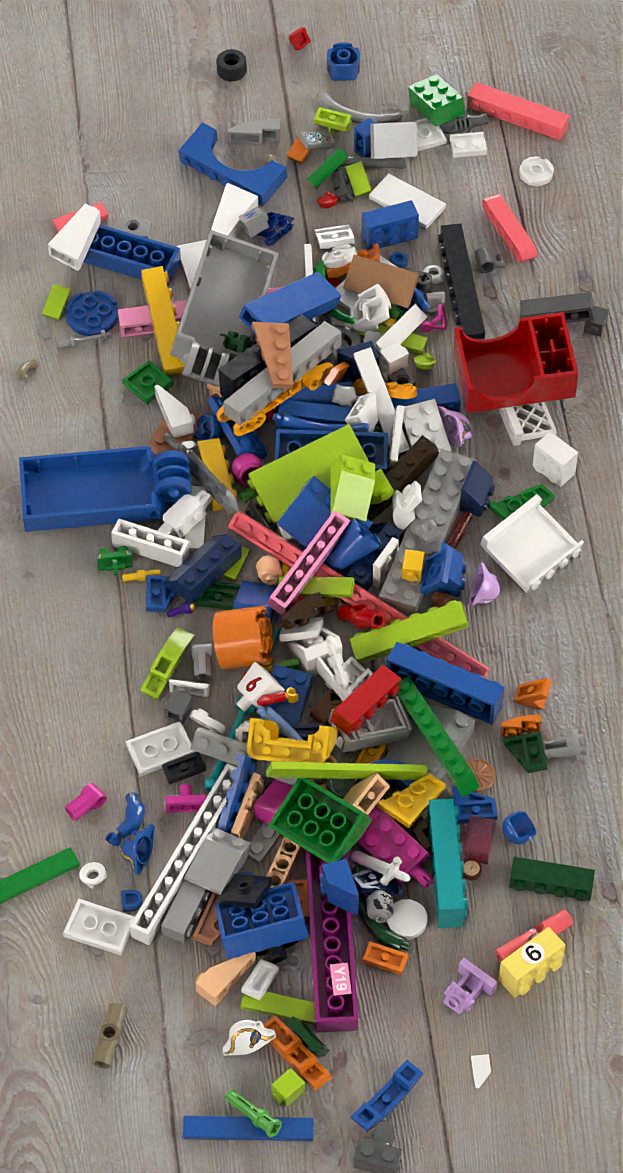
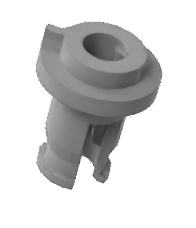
M578 729L573 730V736L556 738L552 741L544 740L547 749L545 750L547 760L553 757L563 758L576 755L577 760L582 761L583 755H587L584 733L580 734Z

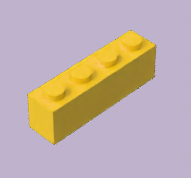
M219 438L197 441L199 459L228 488L237 500L236 489H232L231 486L234 485L233 476L228 474V470H230L229 461L224 458V455H226L225 445H221ZM211 495L213 499L211 501L212 511L225 510Z

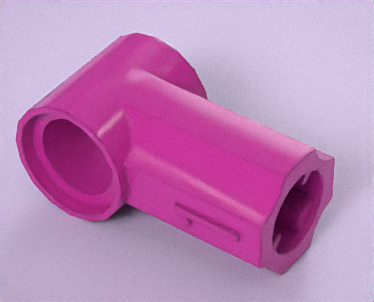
M89 783L82 789L77 798L65 806V810L72 820L77 821L92 808H100L106 802L107 796L94 783Z

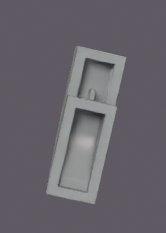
M280 119L256 120L228 129V144L262 145L263 140L280 141Z

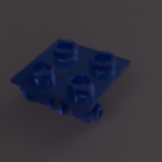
M274 212L267 213L269 228L256 235L265 237L266 245H274L278 239L280 240L293 229L294 224L292 221L294 217Z

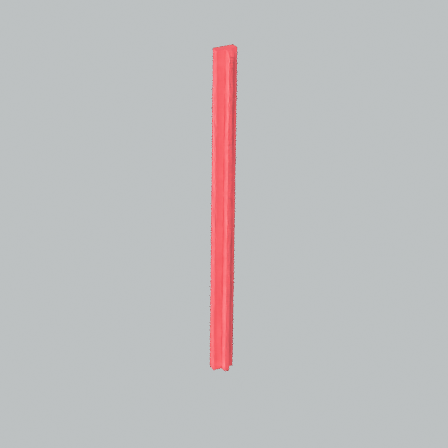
M241 511L234 514L228 528L291 568L304 552ZM323 563L313 575V577H344ZM355 583L352 598L339 597L351 606L365 604L368 610L384 614V627L391 625L390 623L394 620L409 618ZM441 637L415 645L430 656L444 659L447 663L460 666L473 674H480L483 678L488 677L487 673L490 668Z

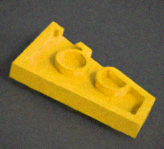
M429 773L411 783L408 788L393 793L392 797L379 801L377 807L410 829L427 810L429 800L436 799L444 791L446 784Z

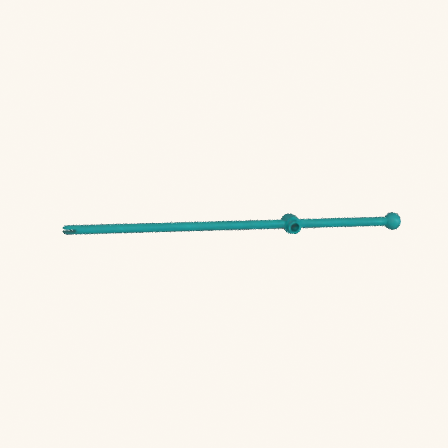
M274 627L273 629L274 647L282 628L276 629ZM238 696V698H237V700H236V703H237L242 697H239V696ZM235 703L234 707L239 709V712L228 738L235 740L236 729H239V726L243 723L247 712L250 714L254 713L256 706L253 704L246 711H243ZM218 759L212 776L205 780L204 786L207 791L210 792L221 775L226 763L225 761Z

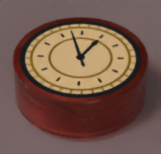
M475 859L465 860L463 877L467 880L478 879L481 875V864Z

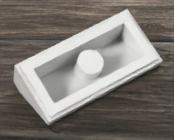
M169 680L171 693L173 690H177L179 692L184 691L189 695L209 697L210 684Z

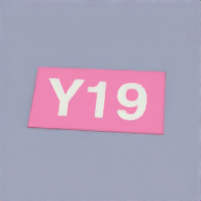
M348 963L331 964L330 971L334 995L352 994Z

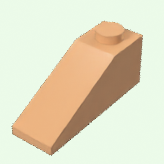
M252 952L230 959L209 968L205 973L202 972L196 979V992L216 1007L255 964L256 953Z

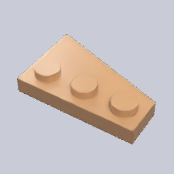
M253 773L231 830V835L244 839L255 817L254 804L265 792L260 774Z

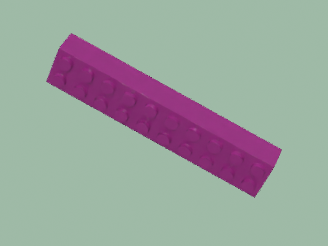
M305 849L316 1033L358 1031L351 913L329 903L326 895H322L319 883H321L319 874L322 873V865L328 863ZM347 853L340 860L346 859L348 862ZM348 963L352 994L334 995L330 971L331 964Z

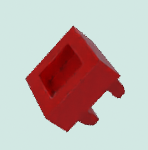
M300 27L288 37L290 44H293L295 50H300L311 42L305 27Z

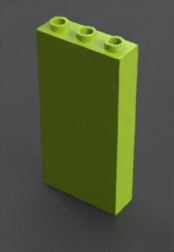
M350 424L248 474V485L252 491H256L258 496L255 498L259 506H264L266 510L264 515L268 523L272 522L274 526H277L276 523L304 484L313 476L331 489V464L341 454L369 462Z

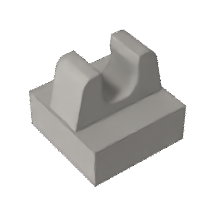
M444 291L426 294V301L429 303L428 313L438 312L439 304H442L446 311Z
M434 520L417 526L415 530L424 545L442 537V533Z

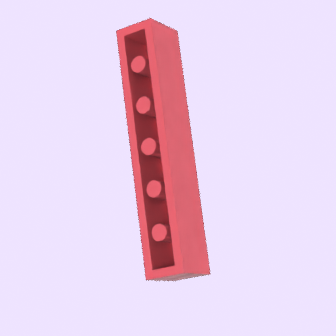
M477 82L467 97V107L472 110L486 113L489 116L557 140H561L568 128V114Z

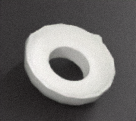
M430 265L423 270V272L427 273L430 271H437L439 273L438 275H431L432 282L430 284L441 283L445 278V272L440 266Z
M91 862L81 868L79 876L84 884L93 889L94 885L106 879L107 872L102 864ZM92 872L99 874L95 879L88 878V875Z

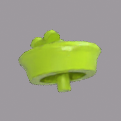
M427 352L425 353L426 355L414 358L416 367L422 370L432 369L436 363V359Z

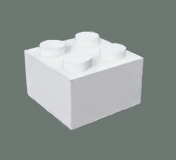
M548 432L535 444L533 467L537 472L545 475L552 483L561 487L575 475L578 452L553 433Z

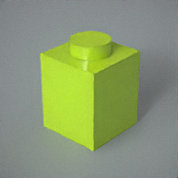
M290 1068L272 1083L271 1095L277 1103H282L287 1107L305 1091V1082Z

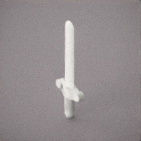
M354 851L350 856L352 861L383 874V877L380 879L383 886L388 885L389 881L393 878L404 882L410 880L408 874L399 870L402 863L399 857H395L393 862L389 864L360 851Z

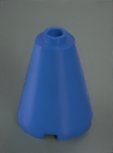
M354 518L350 522L331 552L329 563L336 570L338 568L341 570L345 569L379 548L382 544L375 533L372 534L368 530L370 527L362 520Z

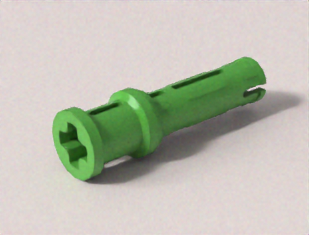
M234 1089L227 1092L225 1101L249 1117L255 1127L262 1128L270 1138L278 1134L282 1127V1122L279 1119L272 1118L267 1110L257 1108Z

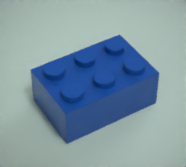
M412 200L362 212L361 236L367 250L372 249V245L378 243L379 248L418 239L419 214Z

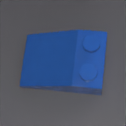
M243 580L234 601L233 609L265 606V616L268 619L270 618L272 624L275 610L268 606V601L278 586Z
M275 664L271 676L285 689V693L288 688H294L299 699L296 703H290L286 699L285 701L268 705L265 709L270 707L290 725H299L312 689L313 674Z

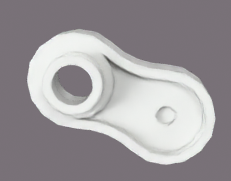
M200 708L192 711L189 716L192 720L207 727L211 732L220 735L225 733L227 728L220 722L208 717L209 714Z

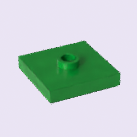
M150 360L122 379V383L146 405L156 398V385H159L165 391L174 385V381Z

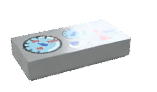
M327 130L300 132L298 136L306 149L333 147L335 144L334 139Z

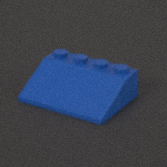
M313 476L304 484L276 524L307 548L331 515V489ZM367 518L365 524L371 527L373 522ZM329 554L327 558L324 560V562L331 566V564L329 563Z
M295 881L269 888L256 909L219 905V902L215 903L221 939L227 959L237 958L245 954L259 952L263 949L281 946L285 943L300 941L309 937Z

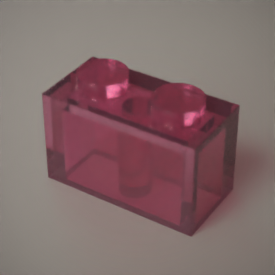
M470 816L469 823H465L463 835H467L466 841L462 840L464 861L475 860L478 863L488 864L494 819Z

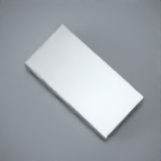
M260 959L242 986L241 992L261 1000L278 974L279 966Z

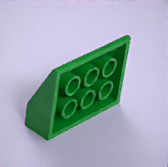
M298 778L268 827L325 862L331 863L339 861L362 837L372 819L365 812L308 778Z

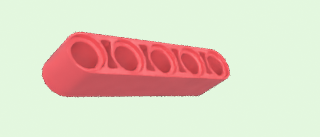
M497 194L483 199L482 205L485 213L517 261L522 263L537 257V249L503 197Z

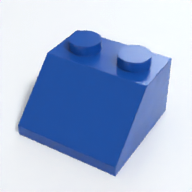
M441 542L440 551L449 547L453 549L448 584L438 588L437 591L454 595V597H460V591L465 588V578L461 577L462 574H466V562H463V554L448 544Z
M342 859L322 865V873L319 874L321 881L319 886L322 895H326L329 903L352 914H358L359 893L347 860Z

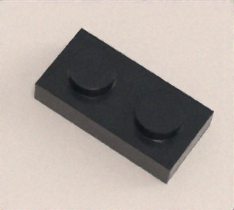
M195 752L163 764L162 770L170 785L205 772L206 766L200 753Z

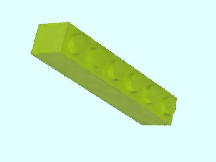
M453 600L446 603V606L440 608L432 607L426 613H415L410 615L408 619L394 620L390 623L391 625L381 627L380 629L373 628L372 631L367 633H356L353 638H350L356 661L362 664L389 655L396 642L408 644L412 647L468 628L470 625L461 601Z

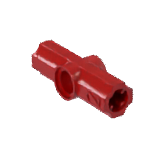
M343 604L337 612L339 620L353 623L356 629L367 627L380 629L385 621L384 614L368 610L365 604L356 606Z

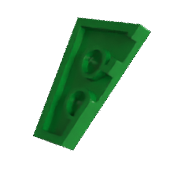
M543 484L526 489L516 496H507L504 500L497 503L495 501L488 504V508L504 521L536 494L542 499L540 505L543 508L555 500V495Z

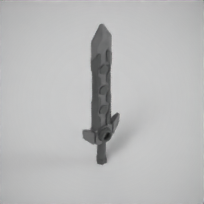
M169 432L164 434L163 439L175 451L187 455L190 474L204 486L226 512L239 513L236 497L193 452L192 449L197 444L194 441H184L179 444Z

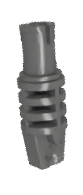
M486 113L476 116L468 114L445 122L440 127L443 133H457L458 131H467V129L472 130L473 127L488 124V118Z

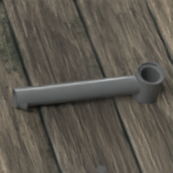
M329 149L325 151L324 161L336 150ZM349 156L340 165L345 167L362 161L363 167L398 168L400 170L405 169V158L371 159V157Z

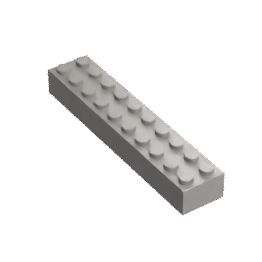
M440 449L422 492V501L416 506L414 511L415 519L408 525L379 594L380 600L407 617L418 613L425 595L420 593L421 582H411L402 579L405 550L425 552V564L426 558L440 551L441 542H447L460 510L461 488L473 460L476 461L474 458ZM434 520L442 533V537L424 545L415 532L416 527Z

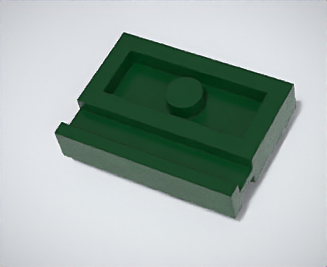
M216 581L198 597L197 606L232 610L240 585Z
M292 1016L287 1022L294 1029L293 1032L308 1044L306 1047L314 1055L325 1056L330 1051L302 1020Z

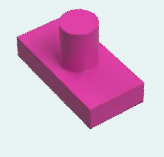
M183 784L180 786V796H166L167 813L198 812L206 800V794L192 795V786Z

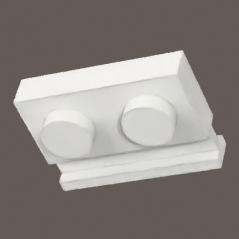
M484 132L452 134L449 136L453 158L487 155Z
M349 224L315 230V237H317L320 249L355 244Z

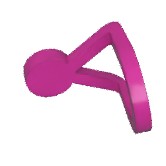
M438 305V317L431 322L425 321L421 323V331L429 332L432 328L446 330L447 321L443 305ZM441 316H442V324H443V325H442V326H440V325H434L435 323H437V322L441 319Z

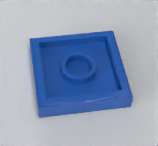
M447 547L425 559L420 593L427 595L448 584L453 549Z

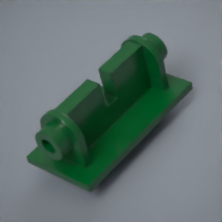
M228 331V334L220 333L221 336L225 337L223 341L224 348L238 353H243L251 348L252 344H257L256 341L250 340V336H239L238 332Z

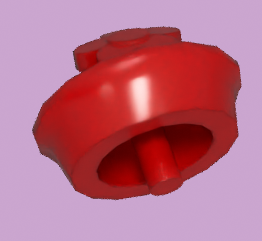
M326 191L324 193L326 195L317 199V203L321 208L329 209L337 205L338 197Z

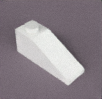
M156 385L155 396L173 438L194 433L193 425L196 424L194 415L190 414L188 408L162 387Z

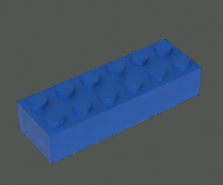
M99 225L83 262L141 280V270L163 266L164 272L168 273L169 282L167 286H169L181 263V253L179 247Z
M276 429L275 460L334 431ZM354 432L369 462L375 464V471L382 469L386 475L388 433Z
M396 642L387 658L386 667L400 677L401 680L409 676L422 696L491 725L495 722L503 705L505 686H502L500 683L485 679L480 674H473L460 666L447 663L444 659L435 658L427 652L418 651L408 644Z

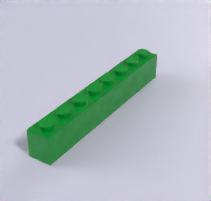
M408 676L401 680L399 684L400 690L397 693L400 702L405 706V711L461 796L464 797L480 788L473 771L411 678Z

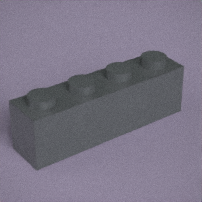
M592 292L520 300V318L564 312L566 323L594 320L595 304Z

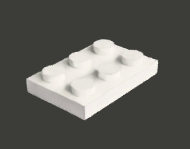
M435 399L404 408L403 424L410 447L423 435L437 446L439 452L440 449L451 452Z

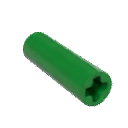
M339 147L307 180L317 189L349 156Z

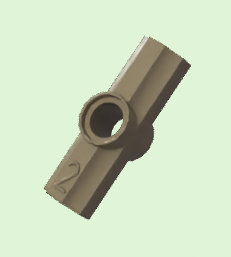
M109 1003L104 1023L100 1028V1036L92 1059V1064L97 1067L110 1068L116 1046L119 1044V1036L127 1012V1007L120 1003ZM108 1033L115 1034L111 1038L105 1037V1035Z

